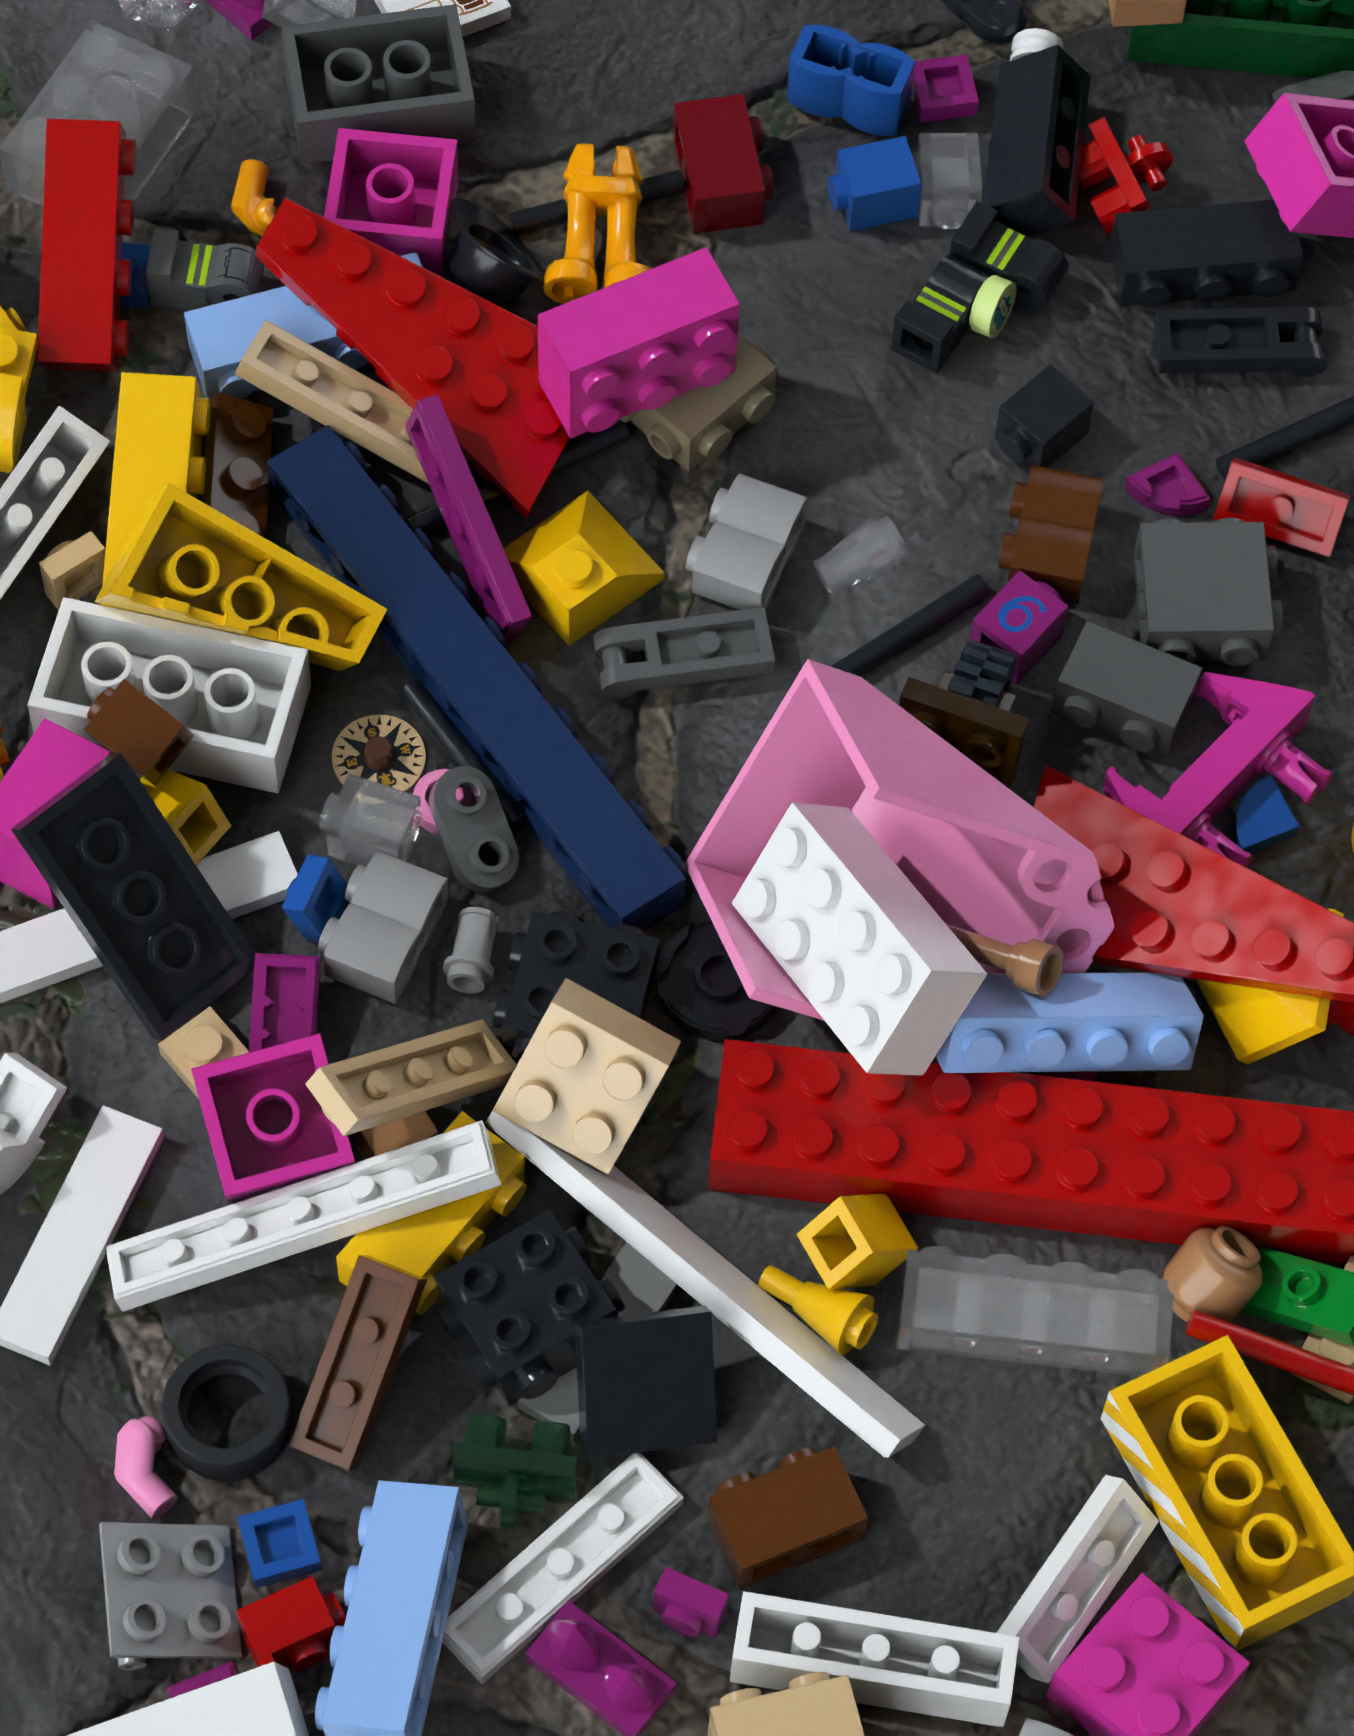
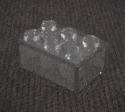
M91 20L0 147L7 190L43 206L47 119L120 121L127 132L126 139H135L136 142L135 175H125L124 199H132L134 202L199 109L194 66Z

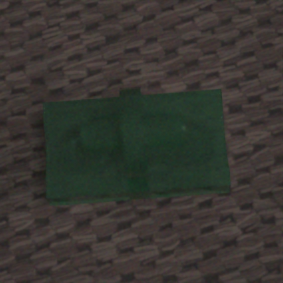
M474 1413L468 1424L463 1443L455 1442L452 1459V1466H454L453 1483L478 1486L476 1506L502 1508L501 1528L515 1529L518 1510L544 1513L546 1494L575 1497L577 1456H572L571 1434L568 1424L549 1421L534 1423L531 1451L505 1448L508 1429L507 1419L497 1415Z

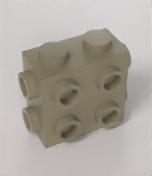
M738 335L736 371L729 374L723 381L711 387H696L674 396L667 404L653 410L642 409L619 420L623 422L630 420L647 435L649 443L660 456L668 460L673 458L690 472L705 458L712 460L718 457L729 445L733 434L747 422L754 424L766 416L776 399L777 367L765 349L755 343L749 344Z

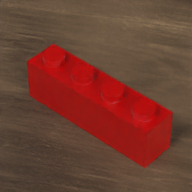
M47 119L37 354V362L45 370L117 372L118 356H128L129 322L128 320H119L120 296H130L131 260L122 259L123 236H132L134 204L132 199H124L125 175H135L136 142L135 139H126L127 132L120 121Z

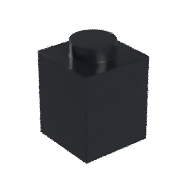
M1049 364L1000 406L995 439L1005 455L1012 461L1024 463L1030 470L1031 465L1048 468L1088 434L1094 401L1053 365Z

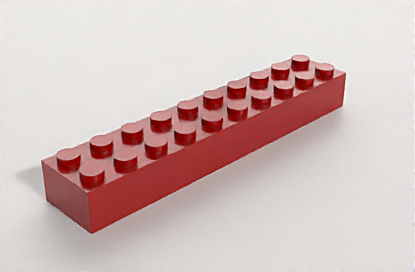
M725 1039L710 1155L708 1190L832 1204L840 1196L887 1194L896 1211L902 1213L1183 1245L1187 1238L1200 1228L1217 1229L1219 1226H1227L1243 1234L1257 1249L1260 1246H1264L1309 1260L1347 1264L1350 1256H1354V1111L1016 1072L943 1073L940 1064L931 1063L924 1075L866 1073L851 1053Z

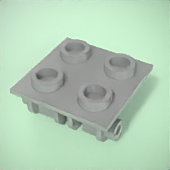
M101 1522L99 1524L110 1658L118 1659L120 1670L134 1671L146 1667V1658L240 1659L242 1657L239 1622L236 1613L237 1601L229 1526Z

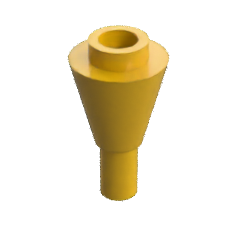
M769 1265L759 1279L758 1286L761 1289L791 1305L793 1311L840 1355L847 1354L853 1347L862 1349L876 1329L878 1314L873 1312L874 1298L871 1295L845 1289L828 1290L826 1285L810 1281L804 1283L773 1265Z

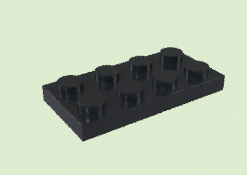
M122 753L109 754L11 828L13 834L153 1039L160 1041L166 1039L254 969L255 953Z

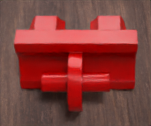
M1105 117L1088 125L1095 139L1083 144L1079 181L1085 190L1112 175L1114 176L1118 185L1089 199L1107 234L1112 231L1115 213L1151 210L1139 184L1148 183L1153 192L1162 190L1167 185L1163 174L1170 168L1173 162V155L1165 143L1154 142L1147 144L1143 135H1136L1128 141L1131 153L1125 158Z

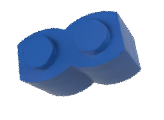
M805 25L790 56L787 100L798 109L815 116L826 118L842 117L851 126L866 133L881 136L897 135L911 101L915 61L906 53L888 45L879 43L859 44L852 36L839 29L824 25Z

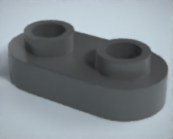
M460 766L448 770L437 780L431 789L429 796L431 814L453 872L460 883L475 892H493L504 886L517 871L519 851L491 780L482 771L473 767ZM456 789H469L474 794L475 805L472 807L461 805L456 798ZM480 847H489L496 852L498 857L496 866H487L481 862L478 855Z

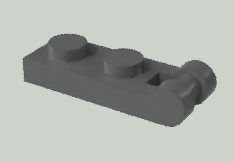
M765 607L608 627L595 633L592 638L596 658L602 660L604 670L599 675L602 694L609 699L627 698L640 690L774 673L775 658ZM645 652L646 661L628 663L627 656L629 654Z

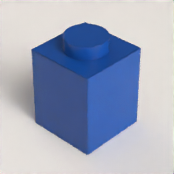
M906 136L837 150L835 175H830L827 178L828 193L833 209L835 211L843 210L850 232L918 218L922 183Z

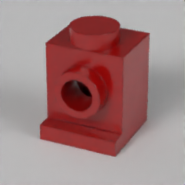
M313 1576L236 1610L240 1631L256 1666L260 1667L276 1662L286 1668L290 1667L294 1672L313 1667L328 1657L333 1630L337 1625L344 1626L346 1619L334 1592L332 1591L322 1596Z

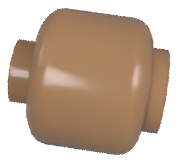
M1219 1226L1217 1229L1200 1228L1193 1232L1164 1269L1163 1281L1167 1292L1171 1296L1169 1304L1172 1310L1187 1323L1194 1309L1228 1322L1235 1320L1262 1285L1263 1273L1259 1265L1260 1253L1258 1249L1243 1234L1227 1226Z

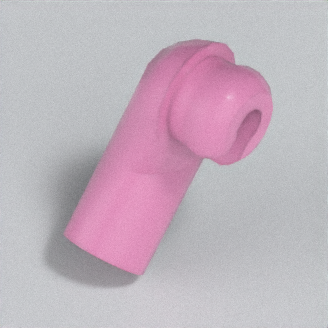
M144 1416L139 1419L129 1420L118 1432L114 1475L117 1482L152 1520H156L165 1515L174 1506L178 1497L153 1470L155 1452L161 1449L162 1442L166 1440L165 1429L156 1418Z

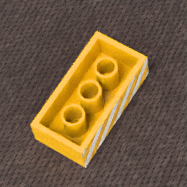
M1228 1335L1109 1391L1100 1419L1154 1515L1159 1520L1163 1531L1228 1645L1234 1650L1239 1651L1352 1595L1354 1591V1551Z

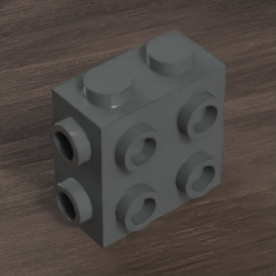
M1168 518L1157 520L1153 523H1140L1133 554L1140 643L1190 663L1193 661H1222L1228 665L1242 666L1254 661H1265L1272 637L1281 636L1283 615L1281 601L1271 600L1270 583H1275L1277 577V551L1275 546H1266L1264 522H1244L1237 518H1224L1207 523H1183L1180 520Z

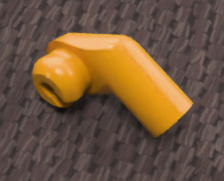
M249 159L241 163L231 209L255 236L262 237L280 205L276 208L273 205V198L264 197L270 172L268 166L261 161Z

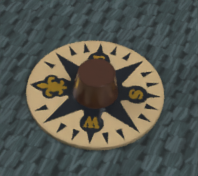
M370 715L353 721L340 732L332 749V766L340 783L352 793L368 799H388L406 792L419 780L426 762L425 746L419 733L404 720L389 715Z

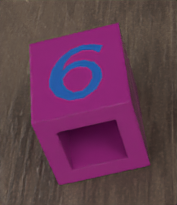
M1019 570L973 619L970 639L1018 655L1016 671L1011 681L1017 685L1062 637L1068 605L1062 601L1060 595L1050 585L1041 581L1035 582Z

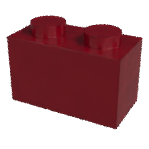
M744 94L674 103L673 142L679 170L685 183L684 193L693 234L763 225L764 202L766 200H773L774 197L773 180L769 164L759 165L757 152L763 150L760 120L758 116L749 117Z

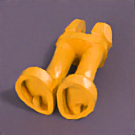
M577 144L571 154L563 175L567 181L563 197L568 209L565 254L563 259L554 260L547 267L543 284L545 295L555 302L565 304L597 291V274L594 264L596 215L607 216L606 258L602 289L651 269L646 265L637 263L636 213L637 206L643 200L639 189L643 178L632 147H616L612 177L595 175L596 163L594 160L593 144Z

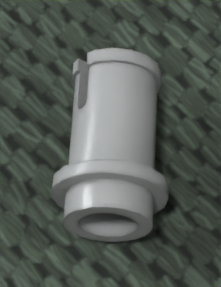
M467 907L459 912V924L453 953L444 960L443 972L446 974L447 984L451 988L459 992L473 994L483 991L485 984L490 983L493 979L494 968L490 964V959L500 918L498 916L494 917V912L481 907Z

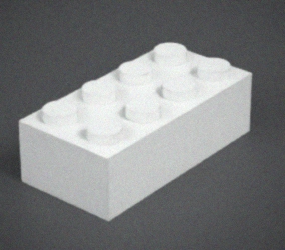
M63 597L27 704L33 734L45 718L101 746L84 731L91 721L87 718V713L95 699L106 688L112 687L115 690L122 680L125 679L183 723L194 735L170 766L169 770L279 794L311 689L308 649Z
M792 802L731 903L866 1073L924 1075L987 976V972L848 807Z

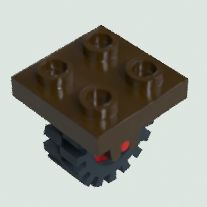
M970 639L961 652L960 660L957 661L954 669V674L944 671L938 686L908 677L900 696L899 706L1013 791L1029 718L1013 713L1012 709L1016 695L1009 693L1012 685L1011 681L1016 671L1018 655Z

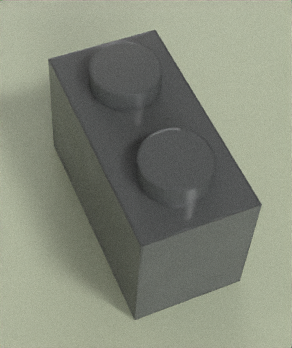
M1086 621L1058 679L1052 710L1063 714L1069 722L1082 728L1095 727L1117 736L1132 749L1141 752L1153 751L1167 757L1195 698L1202 667Z

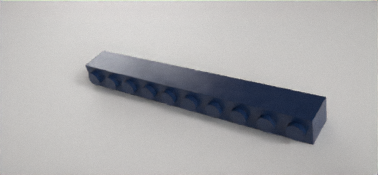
M327 425L267 460L269 487L272 496L338 581L387 608L377 628L379 634L414 679L421 683L527 816L526 823L604 924L609 928L616 925H629L645 931L684 906L685 881L688 873L679 855L670 846L661 848L650 834L651 826L642 808L633 799L624 801L613 787L614 779L604 760L597 753L588 755L576 740L578 739V734L570 717L560 707L552 709L542 697V688L533 670L523 661L516 664L505 650L506 642L496 623L488 616L483 619L479 617L470 605L471 598L462 580L454 572L446 575L435 561L436 554L434 548L424 532L419 528L411 530L401 518V508L391 490L384 484L377 487L366 473V463L357 447L351 441L342 443L330 426Z

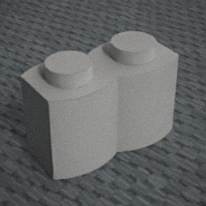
M740 473L733 481L729 490L721 487L714 498L709 514V522L713 523V526L706 538L699 535L695 538L686 560L685 569L692 572V593L739 610L765 607L766 609L777 587L783 568L788 563L806 522L808 497Z
M377 851L367 867L359 864L353 871L345 892V900L351 903L347 906L340 919L331 917L328 920L318 943V952L323 954L325 976L395 1004L408 984L420 954L431 938L448 901V878Z

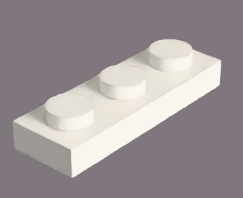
M1109 1475L1104 1476L997 1631L999 1634L1020 1637L1016 1662L1032 1679L1046 1683L1051 1681L1055 1671L1062 1665L1159 1522L1145 1503L1122 1478Z

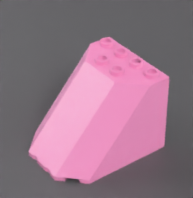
M807 659L684 864L748 997L821 1020L824 1019L731 904L792 802L848 807L946 924L1013 946L1018 942L1027 943L1031 939H1037L1058 946L1062 949L1064 956L1062 973H1085L1093 961L1092 957L1100 945H1104L1115 928L1110 907L1105 901L1100 884L1101 875L1097 860L1091 850L862 677ZM978 962L987 974H1006L1005 970Z

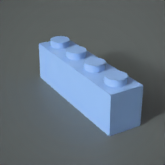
M417 252L401 256L422 267ZM287 286L184 312L188 346L205 397L210 398V400L217 392L243 399L252 392L261 390L236 376L235 372L265 320L352 369L360 368L369 362L355 347L351 350L336 335V328L313 306H306Z
M1061 973L1054 990L1048 996L1041 997L1018 989L1015 986L1014 980L1009 979L1006 974H987L936 1054V1058L943 1073L1191 1070L1204 1015L1183 978L1179 976L1159 973Z
M378 1480L372 1507L365 1506L362 1509L358 1529L359 1544L362 1547L359 1565H351L348 1568L345 1579L344 1600L345 1605L348 1607L344 1626L337 1625L331 1637L330 1664L334 1668L330 1687L320 1688L315 1706L316 1728L323 1730L325 1736H422L468 1528V1520L459 1487Z

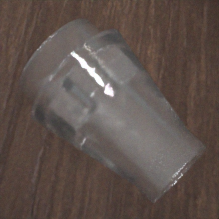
M886 515L876 521L869 517L828 553L813 561V564L821 582L831 594L843 587L899 572L898 565L909 559V553L894 523Z

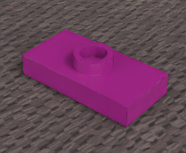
M255 953L249 1053L317 1034L322 961L320 956Z

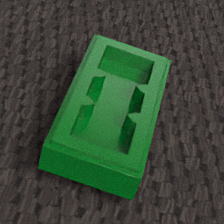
M1260 1246L1258 1251L1260 1253L1259 1265L1263 1273L1262 1285L1241 1313L1354 1346V1272Z

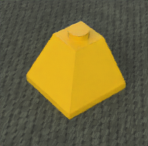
M586 491L503 548L524 598L568 646L665 580V573L589 491Z
M1328 909V910H1330V911H1332V912H1334V913H1336V914H1338V915L1344 917V914H1343V913H1341V912H1339V911H1337V910H1335V909ZM1195 979L1237 1060L1247 1065L1326 1030L1330 999Z

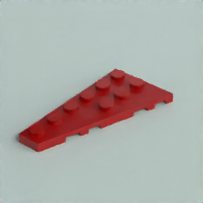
M284 198L257 245L256 257L306 306H313L336 328V335L351 350L355 347L376 367L375 373L412 409H414L418 400L438 394L462 452L472 461L471 467L486 482L491 480L512 500L511 506L527 520L570 441V437L539 383L538 326Z
M1045 765L1034 808L1092 851L1099 867L1103 895L1110 907L1115 926L1104 945H1100L1092 957V963L1354 1003L1353 922Z

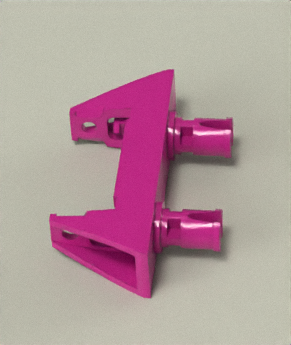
M1205 672L1200 677L1196 695L1200 699L1203 697L1220 711L1222 720L1230 727L1169 787L1168 793L1162 799L1141 785H1131L1116 773V769L1112 766L1106 771L1102 789L1105 796L1248 868L1253 855L1245 852L1210 823L1258 774L1271 773L1282 784L1299 796L1302 802L1310 805L1313 802L1316 790L1323 792L1330 783L1333 773L1328 769H1324L1291 743V740L1307 725L1315 695L1312 692L1274 683Z

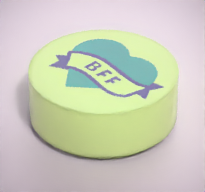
M992 275L984 281L974 299L970 312L969 324L972 331L992 339L998 336L1006 324L1015 302L1017 288L1014 282L997 275Z

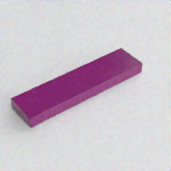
M439 395L420 399L406 422V431L484 616L490 617L496 623L503 634L505 642L518 638L532 617Z

